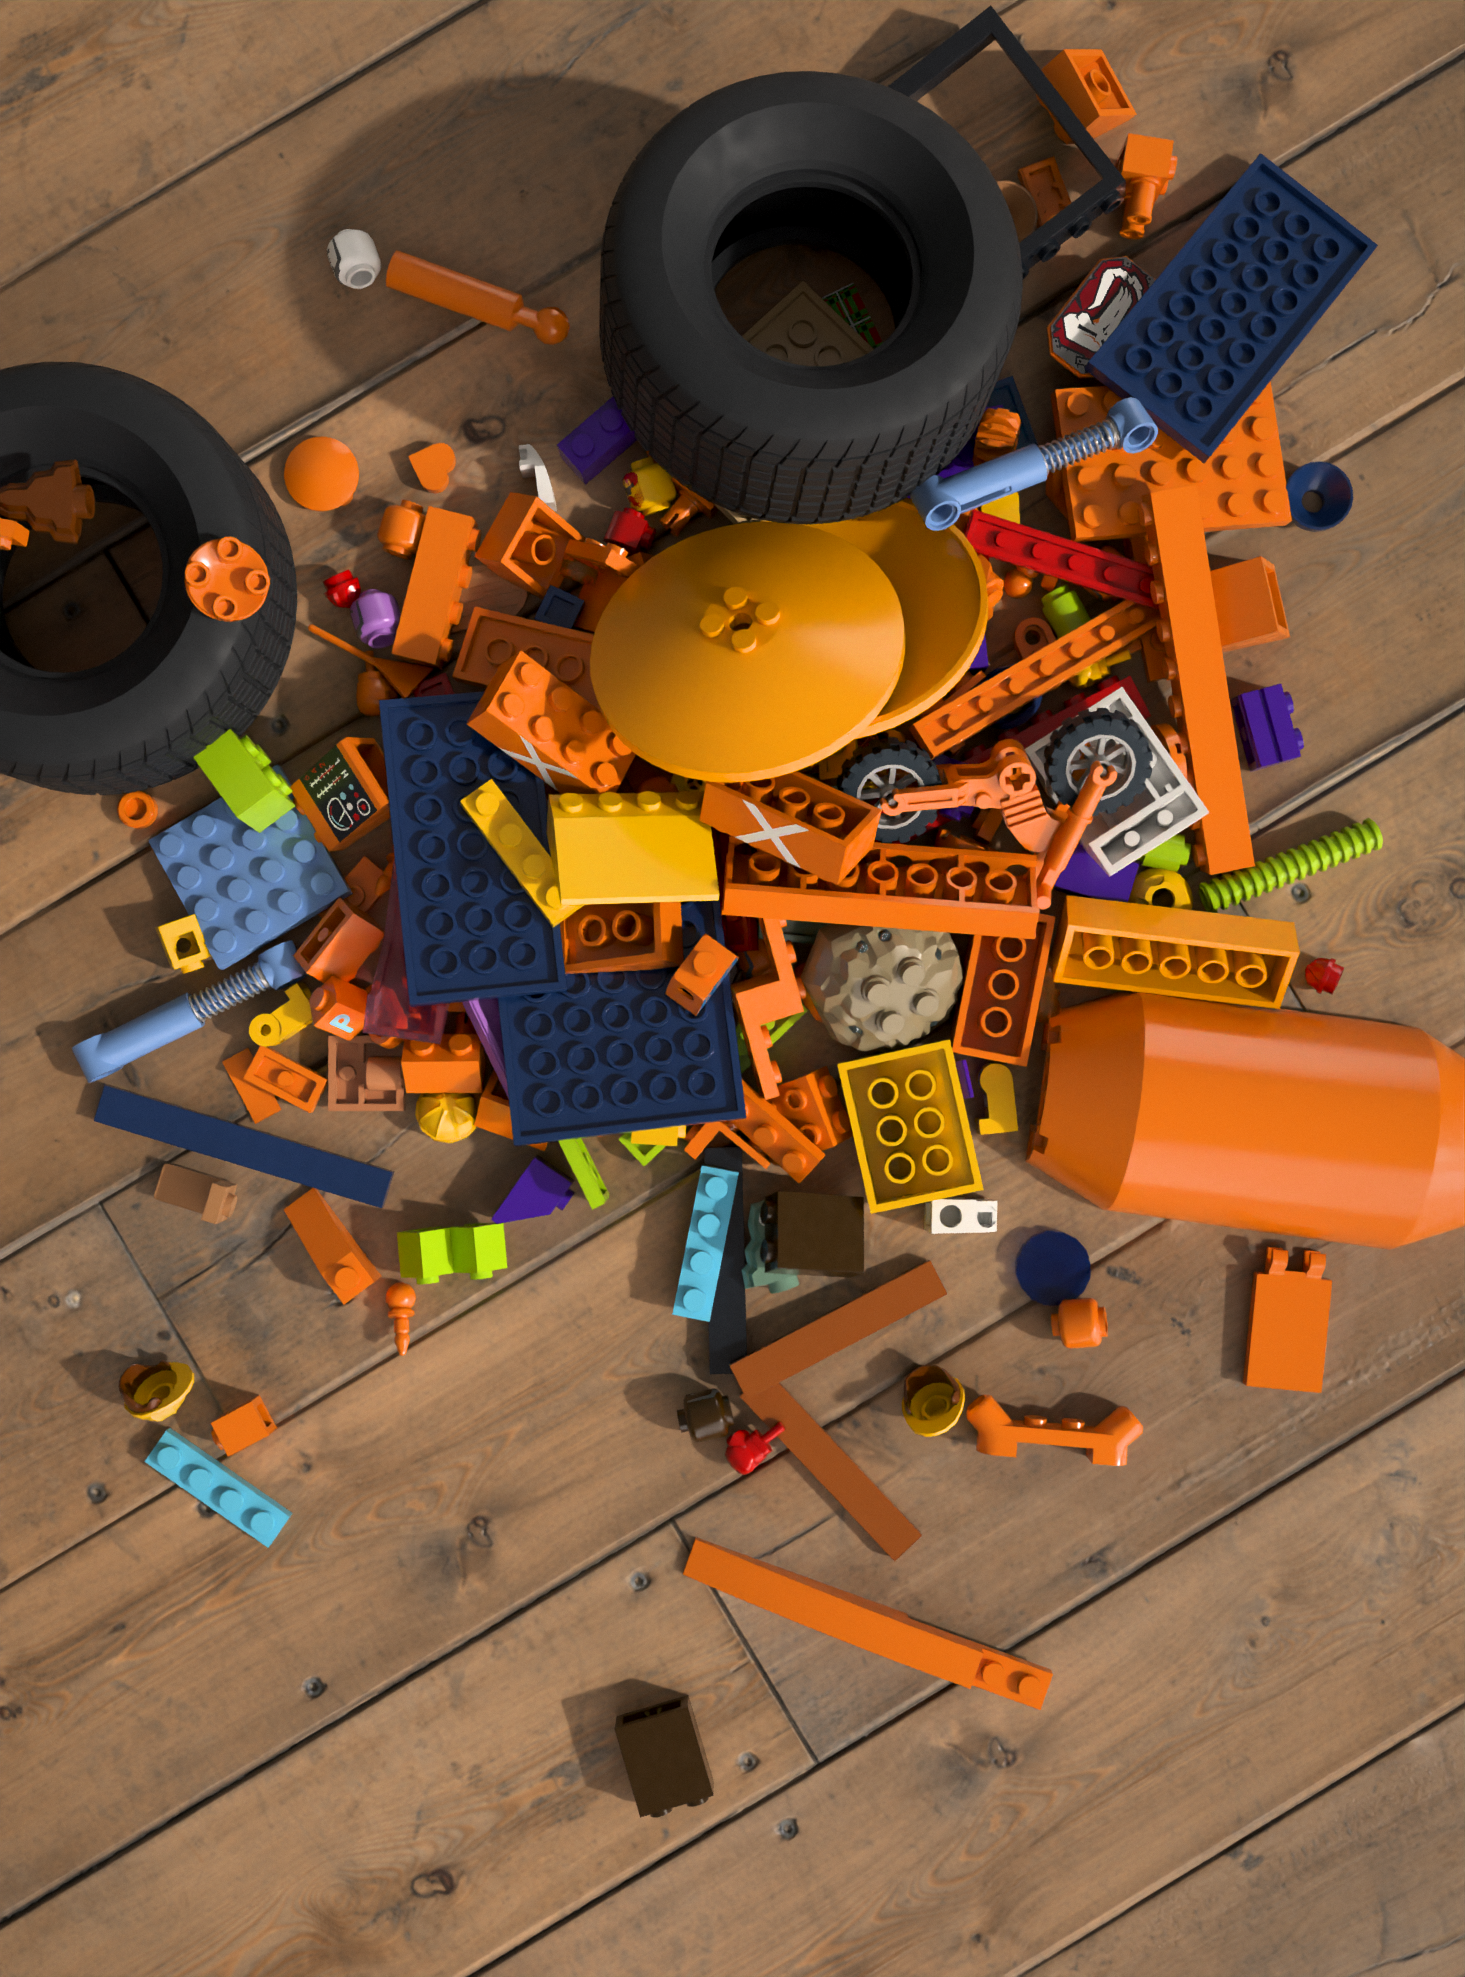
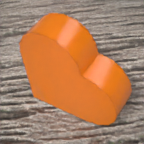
M436 443L408 456L421 485L426 491L437 494L446 489L449 484L448 473L456 465V457L450 446L445 443Z

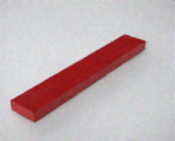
M974 509L970 510L963 534L971 543L976 553L1159 611V604H1154L1150 591V583L1155 581L1152 566Z

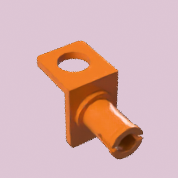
M672 477L671 481L675 485L680 497L659 522L666 530L670 528V533L677 537L696 512H702L712 519L719 509L712 502L689 490Z

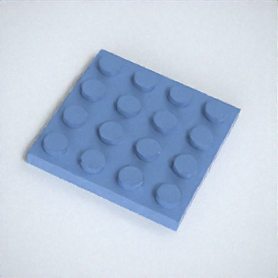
M278 764L272 767L276 774H280L291 786L282 767ZM292 793L288 795L293 801L294 795ZM221 797L148 840L189 916L195 914L205 940V945L217 967L221 970L226 969L328 909L339 897L344 899L353 894L328 849L322 842H317L314 833L316 831L306 814L302 815L296 807L259 833L238 819Z

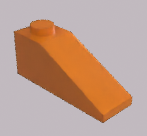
M316 1188L310 1189L284 1209L320 1274L343 1305L382 1277Z

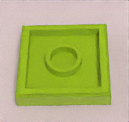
M582 1138L558 1141L592 1210L605 1204L610 1194Z

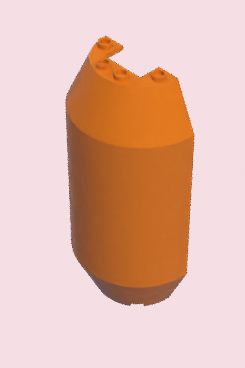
M1120 991L1045 1013L1040 1049L1046 1051L1037 1121L1036 1125L1030 1124L1025 1161L1102 1210L1388 1250L1465 1226V1057L1422 1029L1282 1008L1274 1009L1132 991Z

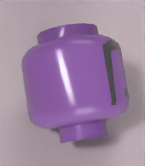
M369 589L362 592L350 607V615L356 637L362 643L368 644L372 648H384L392 645L401 617L396 598L378 589Z

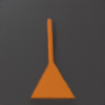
M313 624L308 626L310 632L376 666L402 698H408L433 671L431 667L373 657Z

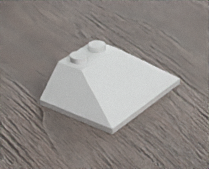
M1123 687L1088 709L1090 712L1097 711V708H1108L1109 712L1114 713L1117 710L1124 713L1128 719H1133L1149 743L1153 761H1150L1152 774L1150 779L1146 778L1144 782L1146 785L1144 791L1141 794L1137 793L1133 797L1134 801L1127 807L1124 804L1118 807L1117 812L1107 814L1105 811L1099 812V816H1093L1091 824H1087L1079 840L1089 856L1109 877L1209 814L1204 803ZM1052 731L1026 748L1025 751L1045 792L1056 806L1059 799L1048 782L1043 764L1046 762L1044 750L1046 745L1050 746ZM1098 739L1090 741L1091 746H1097ZM1106 739L1104 750L1108 751L1118 745L1119 742L1113 739ZM1079 749L1071 761L1079 760ZM1123 752L1110 761L1123 765L1126 753Z

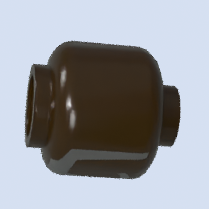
M709 1389L686 1395L683 1400L684 1409L677 1410L681 1433L689 1431L691 1439L695 1442L725 1437L729 1432V1426L734 1425L728 1395L722 1396L721 1392L717 1389Z

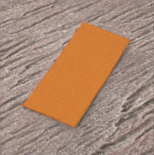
M246 1048L222 1061L254 1123L257 1124L279 1112L281 1108L274 1094L243 1079L254 1058L249 1048Z

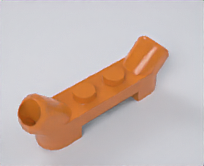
M984 1394L976 1398L966 1410L967 1420L978 1431L976 1451L995 1456L1016 1457L1017 1442L1086 1448V1457L1092 1464L1123 1466L1127 1465L1128 1445L1143 1433V1425L1125 1406L1117 1407L1095 1427L1084 1426L1085 1421L1073 1418H1063L1061 1424L1047 1423L1046 1417L1037 1415H1025L1024 1420H1012L991 1395Z

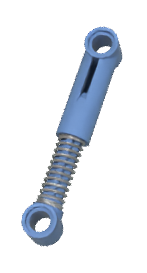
M1132 397L1125 398L1111 407L1106 419L1102 423L1097 422L1096 425H1090L1089 428L1085 427L1083 431L1078 430L1077 433L1072 432L1070 436L1059 437L1057 441L1047 442L1045 446L1040 445L1037 447L1034 443L946 478L933 475L920 486H916L910 498L928 529L932 531L944 530L952 526L960 514L1046 481L1049 470L1054 473L1055 467L1060 471L1062 466L1067 468L1068 463L1073 466L1074 460L1080 463L1081 458L1086 461L1087 455L1092 458L1094 454L1099 455L1100 451L1105 453L1106 448L1110 451L1112 448H1123L1127 453L1133 454L1141 452L1155 441L1158 428L1138 399Z
M290 940L266 950L258 956V963H254L252 968L248 966V971L242 969V974L236 972V977L230 975V980L224 978V983L218 981V986L212 984V989L206 987V992L200 990V995L194 993L192 996L187 992L107 1033L93 1036L75 1045L72 1051L88 1083L107 1077L122 1069L124 1065L203 1027L207 1017L212 1018L213 1014L218 1015L219 1011L224 1012L225 1008L230 1009L231 1005L236 1006L237 1002L242 1003L243 999L248 1000L249 996L254 997L255 993L260 994L261 990L266 991L270 987L275 991L280 990L307 977L309 974L304 971L293 956L297 951L293 941Z

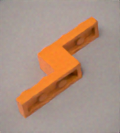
M758 918L772 972L731 984L730 989L758 1091L765 1100L780 1096L777 1083L782 1082V1077L776 1060L770 1062L767 1048L772 1047V1041L767 1026L760 1025L804 1012L801 999L806 998V992L800 976L795 977L791 964L797 962L791 941H785L782 927L787 926L786 920Z

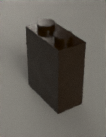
M777 1191L765 1197L760 1210L761 1222L765 1224V1239L760 1247V1258L765 1263V1273L851 1278L864 1273V1197Z
M689 1695L616 1716L614 1729L640 1817L647 1815L653 1818L661 1817L670 1813L674 1807L687 1804L689 1807L698 1806L705 1803L709 1797L714 1796V1780Z

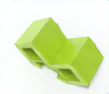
M479 1222L464 1224V1226L445 1228L436 1226L397 1232L401 1278H416L418 1285L440 1282V1275L450 1273H470L471 1280L493 1277L492 1271L507 1268L504 1223Z

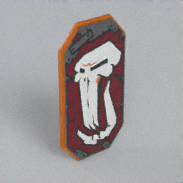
M1127 256L1099 259L1046 328L1050 356L1079 379L1094 377L1084 369L1085 366L1156 279Z

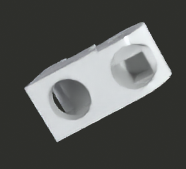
M947 1197L925 1202L924 1230L931 1234L997 1231V1200Z

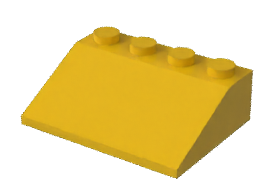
M684 790L666 793L644 791L641 793L604 792L602 794L565 793L562 795H549L546 834L560 904L588 905L719 900V886L711 826L699 821L704 797L703 792Z
M950 1039L870 1055L837 1064L871 1214L984 1190Z

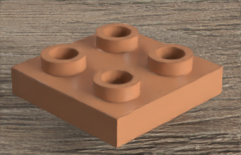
M328 1036V1111H406V1088L401 1065L404 1040L397 1047L387 1049L374 1043L370 1036H355L351 1041L339 1036Z

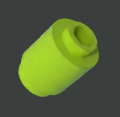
M1067 584L1056 588L1041 599L1044 605L1042 611L1058 639L1091 620L1076 591H1071Z
M1176 834L1135 861H1140L1141 866L1178 872L1180 865L1186 866L1188 863L1191 844L1185 843V835Z

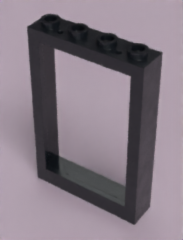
M990 5L887 87L918 101L996 40L1102 178L1100 182L1019 243L1024 279L1031 267L1039 261L1046 262L1053 258L1060 250L1061 244L1071 237L1078 238L1091 227L1092 221L1103 212L1110 214L1116 210L1123 202V197L1126 196V180Z

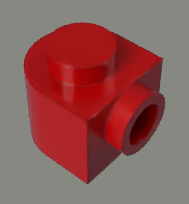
M624 508L623 512H614L603 541L606 544L612 543L628 552V555L632 556L642 552L643 549H650L655 537L656 528L649 526L648 521L644 520L645 516L642 513L631 508Z

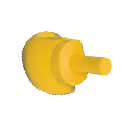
M1129 650L1105 657L1068 679L1073 687L1078 689L1090 687L1103 680L1104 677L1111 675L1110 666L1132 659Z

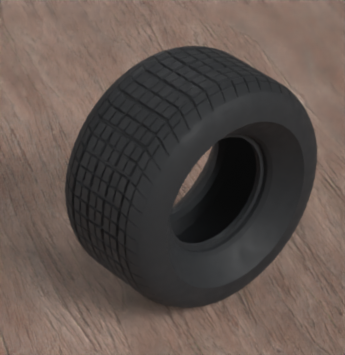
M816 71L780 72L730 84L690 104L689 107H686L674 116L670 123L667 122L651 137L652 140H649L635 157L636 160L632 162L622 179L623 182L618 187L604 227L605 231L603 232L600 258L599 338L607 381L611 387V393L618 409H622V417L629 429L635 432L633 435L645 451H649V455L669 475L704 499L748 517L787 524L834 523L863 517L904 500L912 494L916 486H920L933 475H938L967 444L984 414L1016 334L1023 289L1022 261L1015 224L1000 187L974 148L940 116L898 91L862 78ZM782 245L816 246L848 258L871 276L885 295L890 306L895 331L873 351L852 361L830 366L797 365L769 356L747 342L727 320L717 301L714 290L729 270L756 252Z
M39 362L1 369L0 488L9 483H26L34 472L50 470L54 462L77 460L82 484L91 485L95 502L123 505L145 515L159 544L163 574L160 597L152 618L142 634L124 652L90 669L65 673L37 670L28 662L16 646L9 632L3 607V587L10 560L18 546L11 545V550L0 549V773L42 788L81 795H96V793L99 795L122 794V791L124 793H131L176 780L200 768L193 757L206 749V746L211 745L226 731L231 729L238 736H241L265 707L282 676L292 645L297 613L296 571L290 542L282 519L259 479H257L255 474L225 439L191 406L167 390L129 373L104 366L78 362ZM0 515V518H2V519H8V518H6V517ZM16 521L29 531L33 529L28 521ZM224 537L237 538L253 548L263 559L270 578L269 591L260 609L250 617L235 622L218 621L199 611L191 602L184 582L186 564L192 553L204 543Z

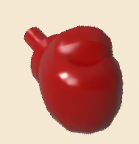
M779 1422L763 1435L757 1429L751 1433L746 1430H738L727 1438L728 1446L725 1451V1457L730 1466L739 1474L746 1475L751 1473L772 1452L769 1442L786 1429L783 1423Z

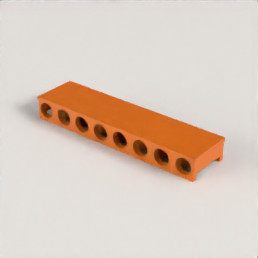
M731 835L729 836L721 915L1024 939L1036 938V926L1040 914V907H1037L1035 867L1037 855L874 842L873 848L868 852L873 857V861L866 864H857L838 885H835L795 865L788 864L761 849H757V852L751 855L740 854L734 849L737 845L746 842ZM903 855L910 858L912 863L905 867H896L889 861L895 856ZM941 858L949 861L951 866L943 870H935L928 863L934 859ZM972 862H984L989 866V869L982 873H974L967 866ZM1011 865H1022L1028 869V872L1020 876H1013L1005 870Z

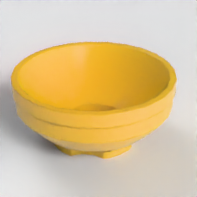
M1150 868L1135 876L1128 903L1153 905L1152 895L1158 889H1166L1173 897L1171 908L1192 910L1193 896L1187 881L1177 872Z

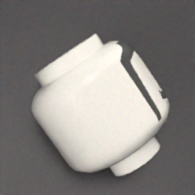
M345 229L335 235L329 242L327 247L328 260L334 276L340 284L354 289H361L374 282L381 270V261L374 241L368 233L361 230Z

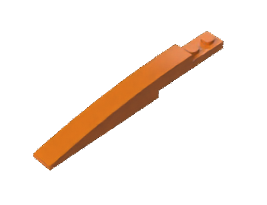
M695 1537L683 1571V1575L849 1644L971 1689V1686H975L1041 1710L1053 1676L1051 1669L918 1622L908 1618L907 1613Z

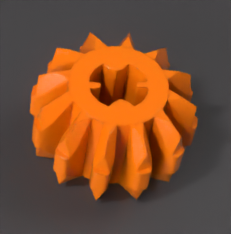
M1003 408L986 409L980 420L975 439L972 460L974 466L1016 450L1021 426V419L1018 413L1009 412L1008 409Z

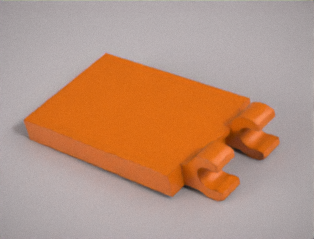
M1267 1246L1265 1272H1253L1243 1384L1251 1387L1322 1393L1332 1280L1321 1278L1326 1266V1254H1321L1320 1251L1304 1250L1303 1271L1285 1270L1288 1264V1250Z

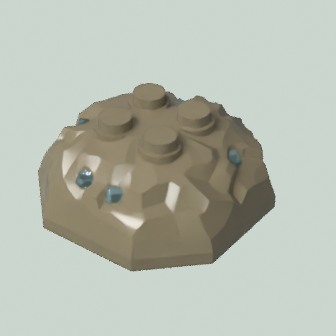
M830 923L819 929L800 978L832 1040L853 1046L860 1051L877 1050L883 1053L886 1051H896L914 1043L917 1038L928 1035L933 1029L949 1019V1013L953 1006L959 1002L958 991L964 981L965 967L948 932Z

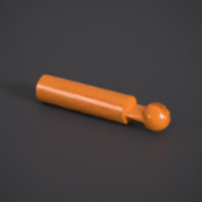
M399 250L395 251L390 260L386 274V286L390 289L507 331H512L519 324L533 329L537 339L544 344H558L568 335L570 328L569 320L565 312L557 307H546L540 311L533 310L524 306L523 297L519 293Z

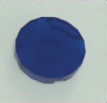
M1046 1230L1032 1235L1022 1244L1015 1261V1274L1019 1286L1032 1300L1047 1306L1059 1305L1062 1300L1076 1299L1085 1291L1091 1276L1087 1250L1075 1237L1062 1231Z

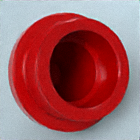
M350 569L343 571L322 582L326 589L324 595L336 607L350 608L361 594L360 581L358 577H353Z
M1317 958L1307 965L1305 978L1307 984L1315 989L1316 993L1321 994L1324 991L1333 995L1345 968L1335 964L1336 959Z

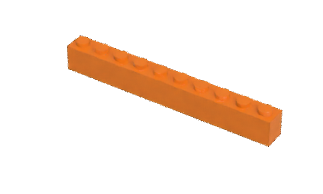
M1197 484L1141 495L1142 503L1138 504V516L1141 526H1146L1149 541L1144 544V553L1147 564L1153 567L1155 581L1150 583V591L1154 604H1159L1161 619L1157 620L1156 629L1160 642L1165 643L1167 657L1163 658L1162 667L1166 680L1171 681L1173 695L1168 697V705L1172 718L1177 719L1179 732L1177 734L1180 738V743L1175 744L1177 753L1183 752L1186 758L1188 782L1209 811V814L1189 826L1190 830H1194L1196 844L1192 845L1193 861L1196 867H1200L1201 871L1209 875L1253 867L1255 863Z

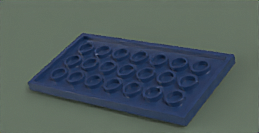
M1260 153L1093 355L1084 369L1121 399L1129 397L1138 399L1159 429L1205 464L1378 245Z
M484 692L379 700L410 1007L567 991L560 923L554 928L550 925L460 805V800L492 779L551 857L546 834L547 805L544 781L466 724Z

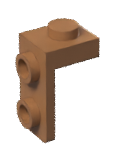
M166 1163L163 1165L154 1198L201 1213V1220L218 1224L227 1220V1217L232 1216L237 1203L235 1192L238 1184Z

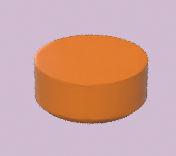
M145 792L125 793L118 802L117 813L125 825L135 829H144L152 825L156 820L158 805L155 799Z

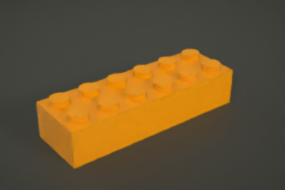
M1066 895L1052 950L1053 982L1280 1009L1300 950L1294 922Z

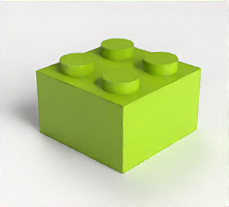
M229 729L211 745L206 746V749L193 757L235 816L259 833L296 806L288 796L293 792L289 784L269 766L271 763L270 758L247 735L241 738Z

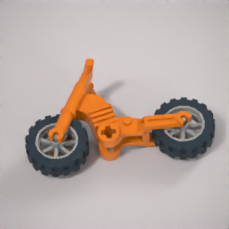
M1097 708V711L1093 712L1086 709L1078 712L1079 716L1073 719L1071 717L1065 719L1059 731L1056 729L1050 736V746L1046 745L1044 750V757L1046 759V762L1043 763L1044 771L1053 792L1059 799L1054 810L1046 807L1042 802L1035 783L1036 774L1021 743L1013 739H1005L995 744L990 752V759L984 763L936 765L926 750L923 748L921 750L918 749L916 743L906 740L904 743L900 742L896 737H887V741L882 742L879 739L869 741V746L865 748L860 746L852 752L853 757L850 760L846 759L841 767L842 773L837 778V789L859 800L879 798L875 807L881 809L884 813H881L875 840L881 841V843L892 844V841L898 840L900 843L910 841V836L917 834V836L923 834L926 831L925 826L929 822L933 824L938 816L937 809L954 808L960 805L974 806L981 809H1000L1005 825L1025 849L1035 852L1034 855H1037L1035 867L1037 907L1047 909L1051 905V891L1060 873L1066 868L1087 824H1091L1093 816H1099V812L1106 811L1107 814L1117 812V808L1123 804L1127 807L1134 801L1133 797L1137 793L1141 794L1146 788L1144 782L1146 778L1150 779L1152 774L1150 761H1153V755L1146 737L1133 719H1128L1124 713L1117 710L1114 713L1109 712L1108 708ZM1098 739L1097 746H1091L1090 741ZM1106 739H1113L1119 742L1118 745L1108 751L1104 750ZM1079 749V760L1071 761ZM1008 752H1013V753H1014V755H1009V756L1006 757V753H1008ZM1121 753H1126L1123 765L1110 761ZM887 769V775L881 778L876 774V772ZM867 779L875 783L876 789L862 790ZM1022 851V852L1020 853V854H1031V855H1033V854H1032L1031 852H1029V851Z

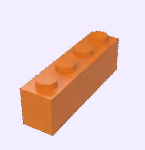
M428 506L391 652L398 659L442 670L444 661L449 662L454 646V641L450 639L453 624H459L463 611V603H460L459 599L462 588H468L472 576V567L468 566L472 551L477 552L481 541V530L478 529V524L472 516Z

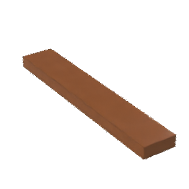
M927 1260L730 1363L729 1366L746 1399H749L947 1295V1292L931 1261Z
M781 1383L749 1399H746L743 1391L739 1394V1397L770 1429L779 1422L783 1423L786 1429L777 1437L894 1561L922 1536L914 1524Z

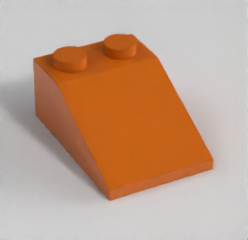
M681 902L588 904L560 922L565 974L653 970L681 966L684 962Z

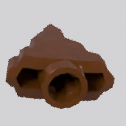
M77 460L54 462L50 470L34 472L26 483H9L0 488V515L13 521H28L36 532L49 533L56 542L78 544L81 537L83 519H92L95 514L94 492L91 485L82 484Z

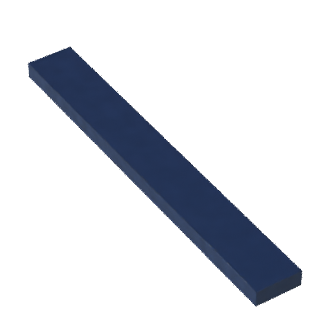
M104 1085L94 1121L378 1208H383L395 1172L111 1085Z

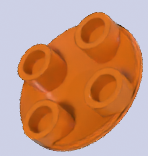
M313 437L301 442L291 451L285 463L284 480L287 490L298 504L314 511H329L340 506H346L351 502L358 485L359 468L355 456L345 444L330 437Z
M234 537L211 540L198 547L190 556L184 573L185 588L194 606L206 616L224 622L240 621L257 612L263 605L270 586L268 570L263 559L253 548Z

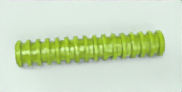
M1364 819L1362 824L1357 822L1352 824L1351 828L1348 826L1344 827L1340 833L1338 831L1331 832L1330 837L1323 835L1319 838V841L1315 839L1310 840L1308 846L1300 844L1297 850L1290 848L1287 849L1286 854L1280 852L1276 854L1275 858L1271 856L1265 858L1264 863L1256 861L1254 862V867L1243 868V871L1239 869L1233 870L1231 876L1228 873L1223 874L1221 880L1213 878L1210 880V884L1206 882L1200 883V899L1208 912L1217 913L1218 908L1226 910L1229 904L1233 906L1239 905L1241 899L1244 902L1249 901L1251 895L1259 897L1262 891L1269 893L1272 892L1273 887L1280 889L1284 883L1288 885L1294 883L1295 878L1303 880L1306 874L1313 876L1317 870L1320 872L1326 871L1328 865L1333 868L1338 866L1339 861L1346 863L1350 857L1357 859L1361 853L1363 855L1371 853V849L1375 851L1380 850L1383 843L1381 831L1372 819Z

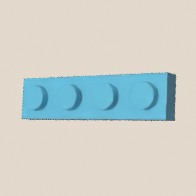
M703 1164L701 1166L672 1315L710 1322L738 1180V1171Z
M171 1428L165 1431L144 1461L267 1548L273 1543L293 1514Z

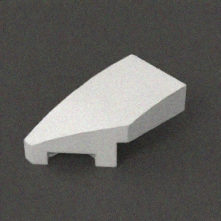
M530 444L519 445V466L523 478L536 477L538 498L553 511H557L552 485L542 459Z

